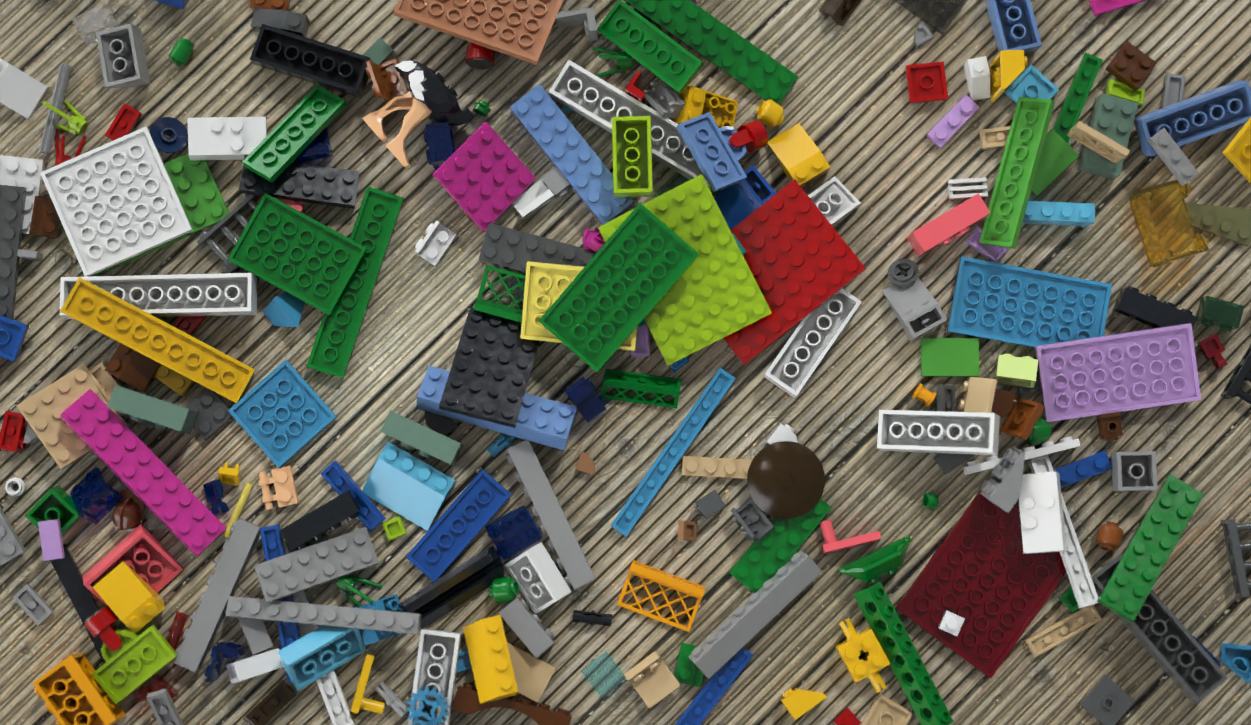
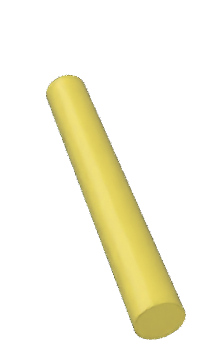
M246 482L226 526L227 529L222 536L230 538L232 524L234 521H238L252 490V484Z

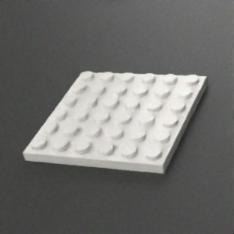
M147 126L40 172L85 277L94 275L193 231Z

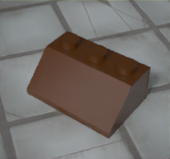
M120 343L105 371L145 392L161 364Z

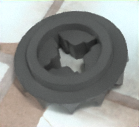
M910 259L896 260L888 269L890 282L892 281L896 286L902 285L903 287L907 284L912 285L913 281L917 280L919 273L917 264ZM900 269L903 272H907V277L900 275Z

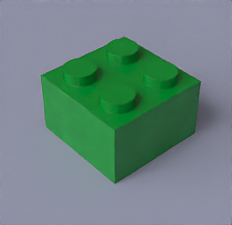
M57 485L51 488L25 517L38 529V522L60 519L63 537L86 511L66 491Z

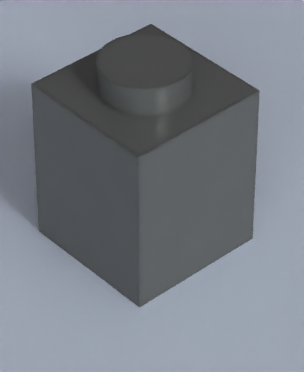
M713 490L696 501L697 506L694 509L700 517L704 516L706 519L725 507V504L716 490Z

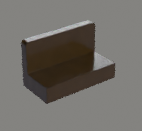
M825 0L819 12L830 16L837 25L843 26L861 0Z

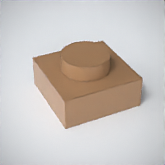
M679 520L677 540L696 541L697 522Z

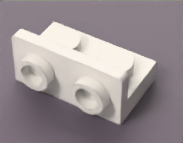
M437 220L428 226L426 230L427 235L424 239L421 238L415 246L416 254L435 267L457 237L455 233Z

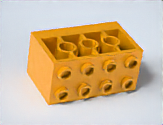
M83 652L70 655L34 681V691L39 697L44 699L46 709L55 715L57 725H115L127 715L119 704H115L92 676V673L96 670Z

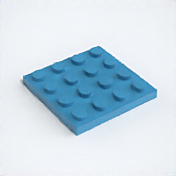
M288 360L282 362L228 410L278 468H281L337 418L335 413Z

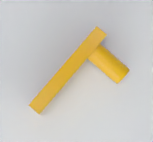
M366 652L350 712L358 713L359 709L378 714L383 713L384 702L363 697L374 654Z

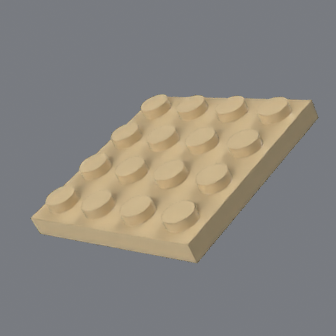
M82 364L17 405L23 417L61 470L92 450L61 419L60 414L89 389L108 406V402L91 378L90 371L85 364ZM111 409L126 424L119 412Z

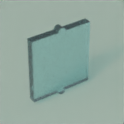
M606 651L597 659H592V663L581 671L602 698L610 691L616 690L617 686L626 679L622 670Z

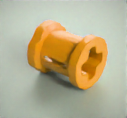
M920 383L911 397L917 398L928 408L937 393H932Z

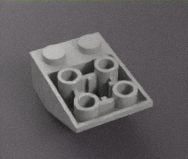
M919 277L913 281L912 285L907 284L903 287L902 285L896 286L894 284L882 291L910 341L947 321L940 306Z
M1014 446L1005 451L1004 459L1000 465L997 464L994 467L993 475L989 481L987 480L983 483L982 491L980 492L982 496L1007 513L1010 512L1020 497L1025 452Z

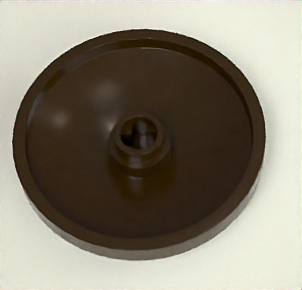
M779 441L761 449L752 460L747 475L748 490L754 503L766 514L781 519H793L803 516L817 505L824 492L825 473L819 458L808 447L793 441Z

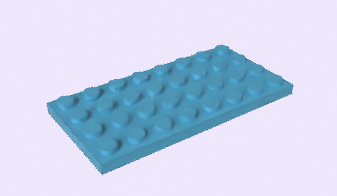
M961 256L947 332L1032 348L1038 345L1104 336L1112 284Z

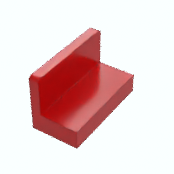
M637 71L626 87L625 93L644 104L646 93L637 88L641 83V72Z

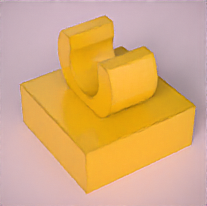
M226 462L224 467L219 468L218 476L221 484L239 486L241 481L239 464H236L233 469L229 468V462Z

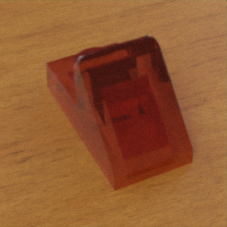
M155 674L152 675L153 690L152 686L141 687L140 691L134 693V701L147 700L148 693L166 688L171 698L177 696L178 691L160 675Z

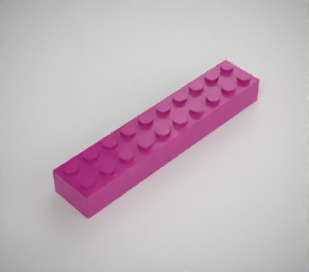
M91 389L60 414L61 419L196 557L200 556L226 531L227 528Z

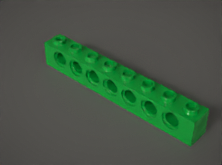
M881 582L866 586L854 593L853 595L887 656L890 666L921 725H950L954 722Z

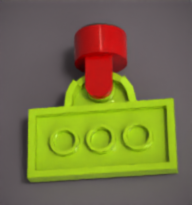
M104 606L86 619L84 625L94 638L99 636L104 642L101 653L106 663L93 672L92 676L112 701L118 704L178 654L154 624L139 636L130 630H117L113 624L118 620V617L109 606Z

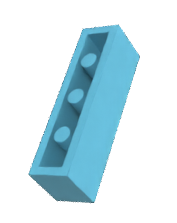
M1028 201L1022 224L1090 226L1095 223V204Z

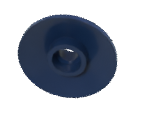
M163 117L156 120L149 131L156 148L165 153L179 152L186 146L188 141L186 127L182 122L172 117ZM164 136H170L171 140L165 139Z

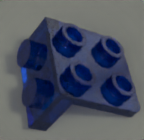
M521 506L485 526L489 538L493 540L496 550L503 560L542 538L525 506Z

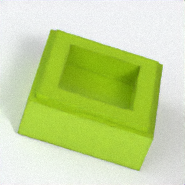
M401 516L382 523L389 541L408 534Z

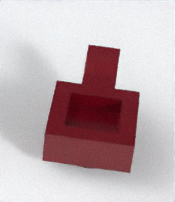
M1216 334L1197 343L1206 360L1213 359L1216 370L1227 365L1226 360L1221 355L1225 348Z

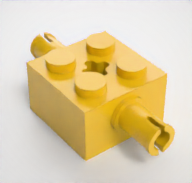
M850 618L839 622L838 624L847 639L836 645L835 648L853 681L857 683L864 678H869L876 693L880 692L881 689H886L887 686L881 678L879 671L889 665L890 662L872 629L867 628L857 633ZM861 650L867 653L864 660L858 658Z

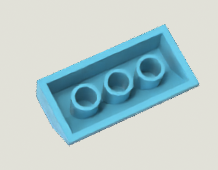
M321 626L279 650L278 654L297 691L362 654L366 649L359 629Z

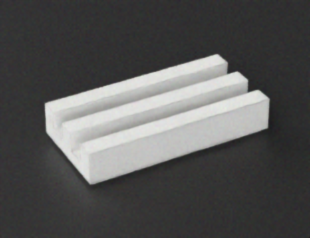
M987 177L948 180L949 200L968 199L978 194H953V191L982 190L983 193H979L981 198L988 197ZM982 183V185L952 187L954 184Z

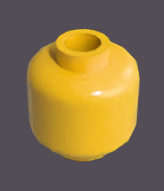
M770 99L767 101L763 100L755 112L757 120L769 128L775 125L779 126L785 118L783 116V107Z

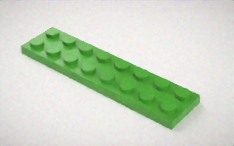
M1018 98L988 208L990 214L985 219L979 241L983 245L1016 248L1055 101L1052 99Z

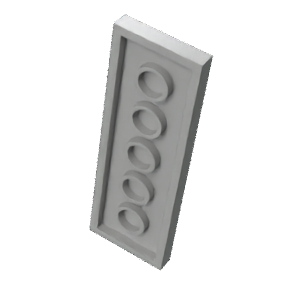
M364 527L254 565V569L265 601L270 603L378 565L379 561L367 528Z

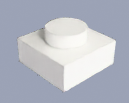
M946 610L938 628L958 636L965 618Z

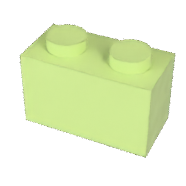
M999 355L995 379L999 384L1034 388L1038 360L1029 356Z

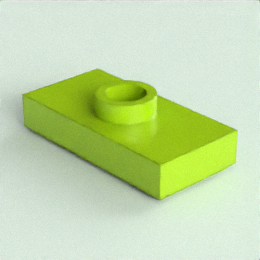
M1109 79L1107 82V95L1136 102L1139 109L1143 106L1144 89L1139 88L1135 92L1122 82Z

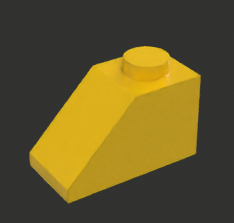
M789 688L781 694L783 697L780 700L791 716L797 720L827 698V696L823 692L800 688L792 690V688Z

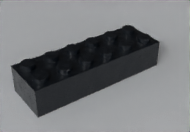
M262 24L250 60L257 66L358 98H362L369 78L366 73V61L371 60L370 57Z

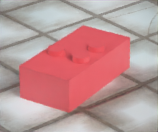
M978 193L913 231L907 237V240L919 258L942 243L944 245L954 240V236L957 238L962 237L971 230V226L986 218L990 211Z

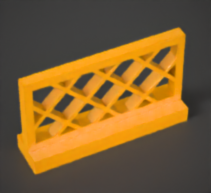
M633 560L617 605L690 632L706 587ZM632 574L639 576L643 584L633 588L630 582ZM655 582L659 585L661 591L651 595L647 585ZM645 587L648 596L638 600L635 590ZM670 589L676 590L679 595L678 598L672 601L668 600L665 593ZM630 592L633 593L636 602L632 604L622 602L624 595ZM663 593L667 603L657 607L652 597ZM688 596L697 598L696 604L687 608L683 599ZM650 599L654 609L649 611L643 610L640 603ZM681 600L685 610L675 614L671 604ZM669 606L672 615L667 618L662 617L659 609ZM687 613L690 619L688 625L680 624L677 616Z

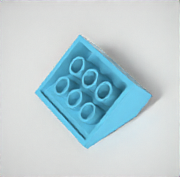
M387 442L362 491L366 496L428 531L457 480L393 443Z

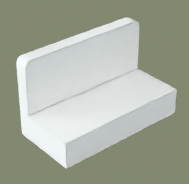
M540 180L519 195L512 205L522 219L525 220L555 198L550 189L548 190Z

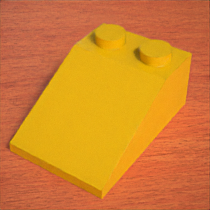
M799 123L767 143L789 181L791 182L795 179L801 187L825 174L830 169V165L822 152Z
M124 561L93 586L118 618L135 634L165 609L163 598Z

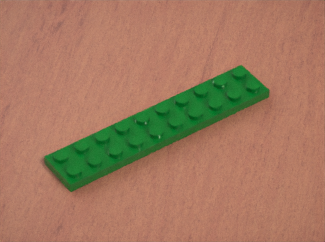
M623 0L765 101L770 99L780 104L798 78L792 71L691 0Z
M367 186L350 236L351 240L366 247L367 251L331 315L324 313L306 367L344 379L404 202L403 197Z

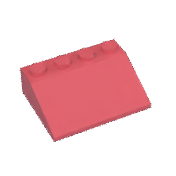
M140 524L83 575V584L107 605L93 586L122 561L128 564L157 593L183 570V567L158 539Z

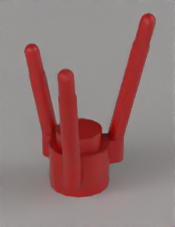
M56 128L54 136L55 165H59L70 160L71 156L64 155V135L61 136L59 147L58 128ZM86 136L82 137L74 158L80 155Z

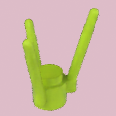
M65 100L64 104L76 116L70 117L45 101L42 102L43 105L68 120L67 125L70 127L57 124L58 129L68 131L73 135L77 133L81 135L88 126L87 118L81 115L68 101Z

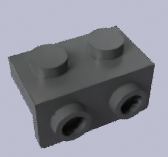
M752 498L737 510L735 508L731 509L734 514L732 516L733 520L738 526L742 525L744 527L743 533L749 540L753 539L758 543L776 529Z

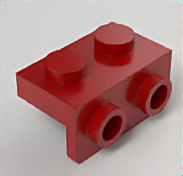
M5 411L0 433V449L22 453L26 448L27 443H23L28 422L21 413Z

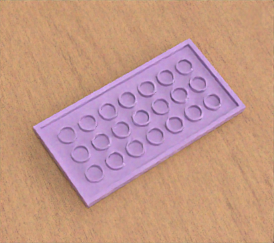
M1191 323L1035 346L1046 422L1201 400Z

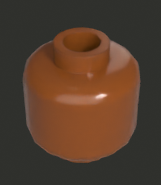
M1107 521L1106 524L1098 527L1096 543L1103 550L1115 551V549L1121 547L1124 531L1118 527L1117 523Z

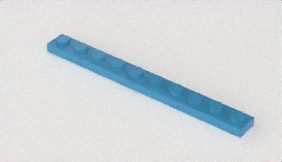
M719 368L611 524L613 528L625 536L629 534L736 379L735 377Z

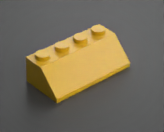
M501 615L481 619L463 627L480 704L518 695Z

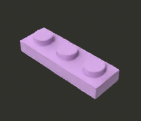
M965 95L926 136L940 149L980 107Z

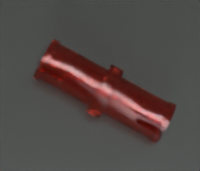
M176 611L171 628L168 629L169 635L167 638V642L175 652L180 637L184 634L183 628L188 614Z

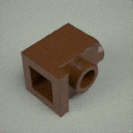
M1120 412L1096 416L1100 438L1113 441L1118 440V436L1123 435ZM1110 423L1113 424L1114 430H1110Z

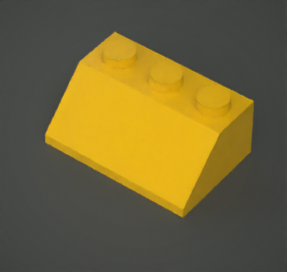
M1001 50L989 65L991 102H995L1027 68V56H1024V50Z

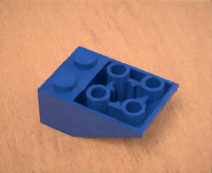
M754 165L744 171L747 176L744 181L724 188L714 197L730 230L776 194Z

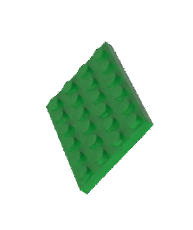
M264 193L227 260L322 312L331 315L367 248Z

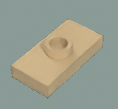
M102 361L91 369L89 374L109 403L115 385L122 386L114 375L105 371L107 364Z

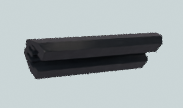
M491 546L402 601L398 606L405 613L420 614V628L423 629L490 587L494 579L504 577L505 571L501 556L495 547Z

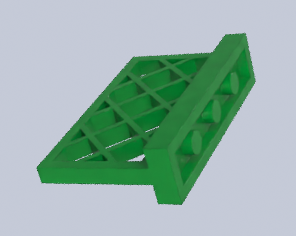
M486 265L474 310L522 323L523 310L518 302L523 300L524 297L516 301L511 291L519 286L524 291L523 284L525 281L521 282L519 278L525 279L526 275ZM489 270L496 271L500 277L498 281L492 284L487 278ZM514 276L519 284L509 289L504 279ZM502 281L507 291L498 296L493 285ZM488 288H491L495 295V298L490 301L482 299L483 292ZM509 292L514 303L506 306L503 305L500 297Z

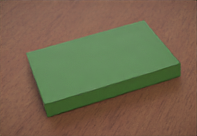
M1053 128L1046 134L1031 189L1037 196L1080 156Z
M979 338L920 339L921 377H979Z

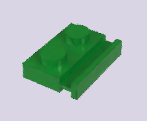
M682 642L674 676L680 683L701 687L704 674L689 658L692 651L698 646Z

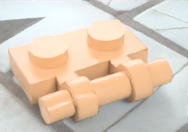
M292 466L272 469V478H267L266 471L258 472L260 479L258 483L263 493V497H261L262 503H265L266 510L273 509L272 501H278L279 508L299 504ZM269 484H274L275 495L270 494Z

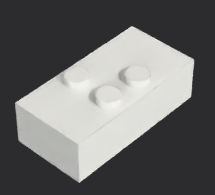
M266 117L187 118L190 161L244 160V156H248L267 136Z
M1059 473L1023 474L1019 508L1024 553L1067 551Z

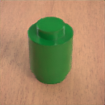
M181 37L180 40L176 41L168 55L171 58L170 62L179 67L181 64L185 66L194 51V44Z

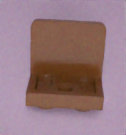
M395 58L380 65L371 60L366 61V73L369 78H372L374 84L372 85V90L376 96L390 102L393 98L403 96L409 92L405 79L401 78L400 73L395 69V65L399 64L398 59Z

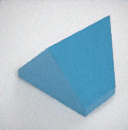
M284 292L274 297L263 312L275 327H298L305 302Z
M1222 643L1221 663L1225 664L1250 684L1251 645Z

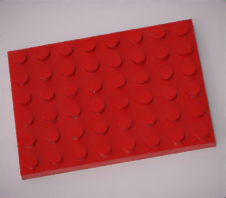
M795 179L730 230L747 252L743 257L772 314L724 337V340L741 362L746 365L866 270V267Z

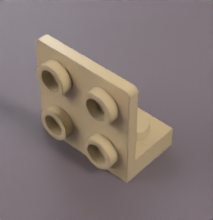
M656 651L624 674L648 708H652L680 687V683Z

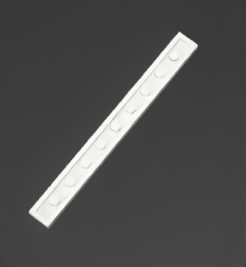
M284 542L285 554H289L288 545ZM305 590L293 594L294 602L310 604ZM298 623L301 638L319 628L318 625ZM334 669L316 680L333 725H354V719Z

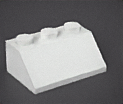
M542 542L505 564L513 580L518 582L519 589L527 603L536 614L572 592Z

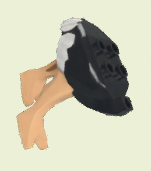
M414 60L403 61L395 65V69L400 73V77L408 80L409 92L403 96L393 98L384 107L362 118L380 140L386 142L387 137L382 124L384 117L398 110H410L404 116L399 134L386 144V147L407 170L411 166L405 151V141L423 121L430 119L436 124L459 126L469 123L475 117L468 108L460 109L456 98L458 96L457 92L450 85L446 87L444 77L438 71L433 72L429 67Z

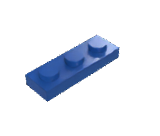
M1102 451L1056 468L1054 472L1059 473L1062 488L1110 470L1112 466L1106 451Z

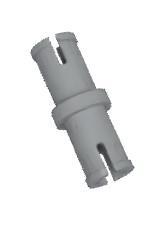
M384 681L381 682L379 685L384 691L377 686L374 689L375 692L386 701L385 704L387 706H391L402 718L405 714L400 708L407 714L409 712L406 711L408 707L398 698L399 695L397 693L394 694Z

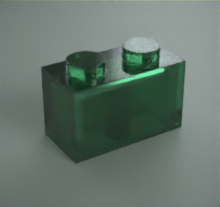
M1205 296L1201 298L1196 317L1204 326L1212 327L1215 325L1219 326L1222 331L1231 332V330L1239 328L1244 306Z

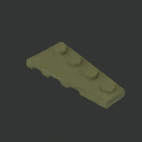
M1184 202L1180 204L1175 222L1244 246L1250 245L1251 209Z

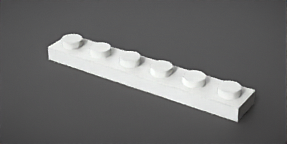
M1072 436L1060 439L1061 443L1058 444L1050 441L1042 443V448L1035 449V446L1023 448L1025 460L1080 446L1079 439L1072 440ZM995 455L987 457V462L979 463V460L967 462L968 466L963 467L964 474L967 475L994 468L997 464L1000 465L1004 458H998Z

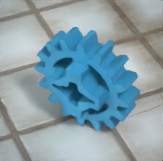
M426 686L425 691L421 688L417 689L418 695L416 693L411 694L414 699L407 701L411 707H408L406 711L411 712L408 719H415L413 725L417 723L420 725H438V721L440 723L445 722L443 716L449 715L445 709L450 708V705H445L448 697H441L443 691L437 693V687L430 691L429 686ZM427 695H432L436 697L437 700L434 701L432 699H429ZM419 699V709L415 710L416 702ZM425 703H427L428 706L432 705L433 708L430 710L431 713L429 711H424V707L426 706ZM441 706V712L437 718L436 710ZM420 716L427 717L429 721H424V720L420 719L419 717H420Z

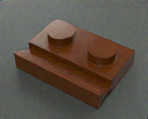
M35 196L29 234L58 239L61 220L52 199Z

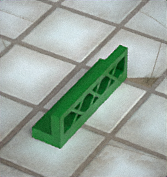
M605 369L601 398L677 409L681 379ZM614 387L616 388L617 392L608 393L606 392V388ZM634 390L637 394L630 396L626 391ZM651 392L655 397L647 398L644 394ZM672 395L675 396L674 402L666 401L663 397Z

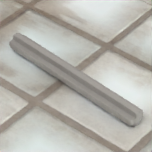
M64 63L60 64L50 103L60 111L71 72V66ZM51 109L48 111L39 147V152L43 154H50L60 116Z

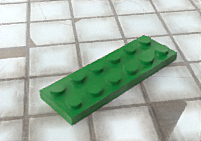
M621 0L617 1L597 28L601 34L679 94L683 93L704 65L701 60Z
M316 85L242 161L244 167L273 183L347 106L346 100Z
M820 499L817 505L803 516L793 519L773 517L771 523L776 529L760 542L754 541L729 573L751 592H758L767 580L777 574L779 568L788 563L832 507Z

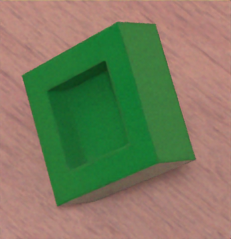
M1072 586L1058 597L1072 613L1079 607Z

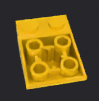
M691 85L687 86L682 94L678 93V96L686 104L677 119H673L675 123L680 124L710 112L719 128L725 126L734 127L739 102Z

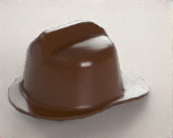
M129 488L123 489L117 497L116 506L112 512V521L117 529L132 532L142 524L145 504Z

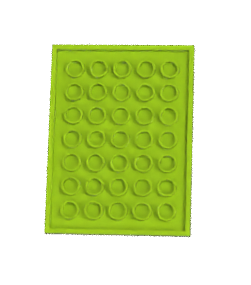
M702 174L643 204L700 254L644 318L667 365L772 314ZM633 210L598 227L605 242Z

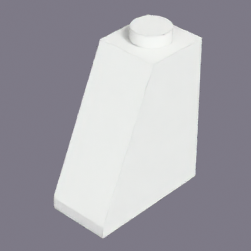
M279 648L227 664L226 668L231 684L284 667L278 654Z

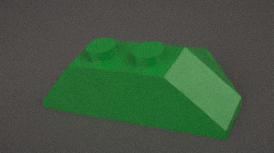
M905 536L838 568V571L864 582L870 581L871 584L882 579L881 575L885 573L891 575L899 571L898 567L903 565L911 538L910 536Z

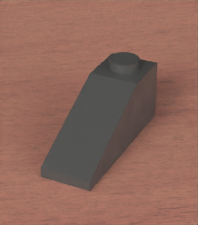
M255 8L251 27L260 29L262 24L306 37L310 20L307 15L296 12Z

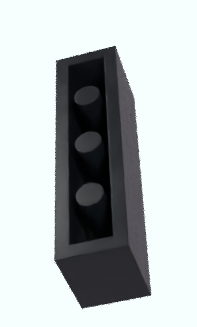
M1131 286L1121 289L1113 311L1153 328L1191 323L1193 330L1197 317L1192 315L1191 311L1187 309L1179 310L1174 307L1173 303L1158 301L1156 296L1151 294L1144 295L1139 293V289Z
M348 490L279 531L290 550H300L307 547V542L311 539L317 541L324 537L323 532L328 529L334 531L341 527L340 522L346 519L349 522L358 517L357 513L361 511V508L351 491Z

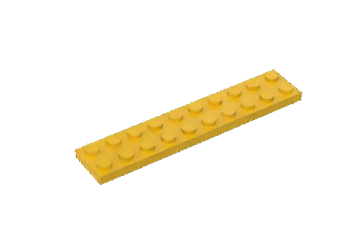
M80 277L60 312L235 403L238 402L255 369Z

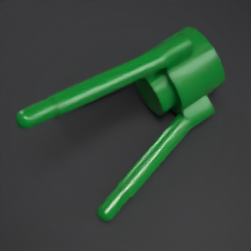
M593 48L597 52L612 54L599 55V58L616 60V66H620V68L596 74L597 77L627 72V68H632V57L625 51Z
M353 574L338 579L336 587L340 589L339 592L349 598L357 607L361 606V604L350 594L351 592H354L371 604L374 601L354 588L356 585L354 581L382 588L381 584L356 577Z

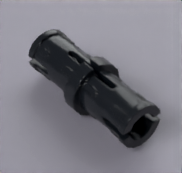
M574 610L572 622L587 623L590 626L595 624L611 627L612 614L596 613L594 610H591V612Z

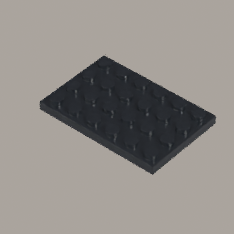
M470 307L439 409L515 428L540 341L520 339L521 322L476 311L473 307Z

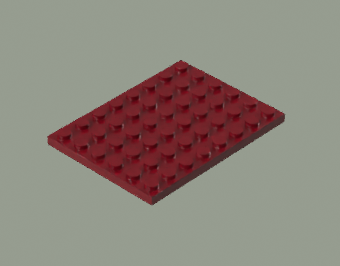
M980 489L895 609L987 677L992 678L1067 572L1060 552L1025 554L1023 551L1020 508L1014 504L1010 512L1007 513L980 494L982 490ZM946 610L965 618L958 636L938 628Z

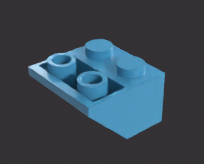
M397 594L376 600L372 604L367 603L355 607L402 612V609L398 606L400 602ZM360 629L365 645L401 634Z

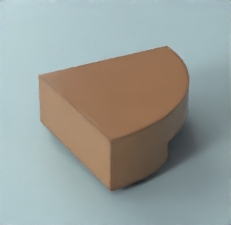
M581 451L576 470L594 475L595 465L592 458Z

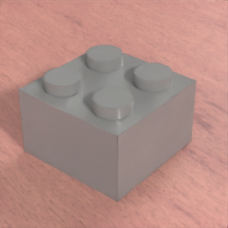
M1156 451L1111 453L1112 491L1158 490Z

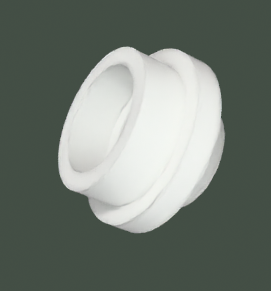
M11 478L7 481L5 490L8 495L18 497L24 493L25 483L20 478ZM15 484L19 486L17 491L13 489Z

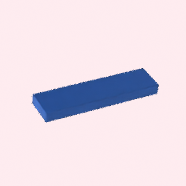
M337 460L333 461L320 473L338 495L348 490L351 491L361 508V511L357 513L358 518L370 532L386 519Z

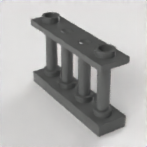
M246 194L242 199L243 201L210 231L207 230L199 236L200 239L197 243L203 248L208 244L225 263V268L222 269L225 274L237 273L242 268L228 261L229 256L213 239L223 232L235 246L239 239L228 226L237 219L244 228L249 221L242 213L250 206L255 211L258 206L256 201L260 198L258 195Z
M1235 519L1221 520L1235 595L1242 598L1249 597L1251 581L1247 580L1245 572L1251 570V562L1243 561L1242 553L1243 551L1251 550V542H1240L1238 534L1241 531L1251 530V522L1238 524Z

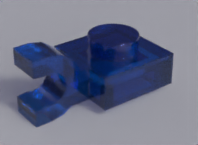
M220 479L203 484L207 503H211L212 506L211 513L213 515L219 514V507L222 513L229 512L228 505L221 500L224 498Z

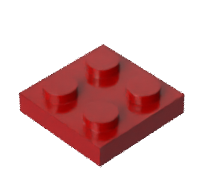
M944 61L905 66L910 104L948 99Z

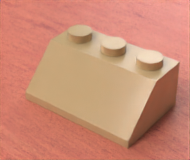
M978 377L967 378L962 385L964 396L963 400L960 399L958 411L991 413L997 380Z

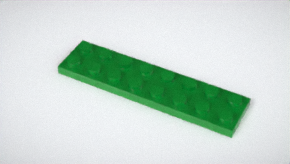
M1171 474L1167 476L1097 600L1099 603L1130 622L1135 620L1204 495L1203 493Z

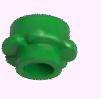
M483 100L474 102L473 111L486 117L491 112L490 105Z
M934 491L924 493V508L934 510L939 504L938 495H935Z

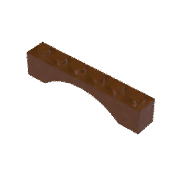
M469 683L458 686L452 710L467 714H473L488 708L503 707L514 709L529 716L539 725H570L572 718L569 710L558 708L556 711L550 709V705L544 703L534 705L531 704L529 699L520 698L519 701L512 699L513 696L480 704L477 689H474L475 685Z

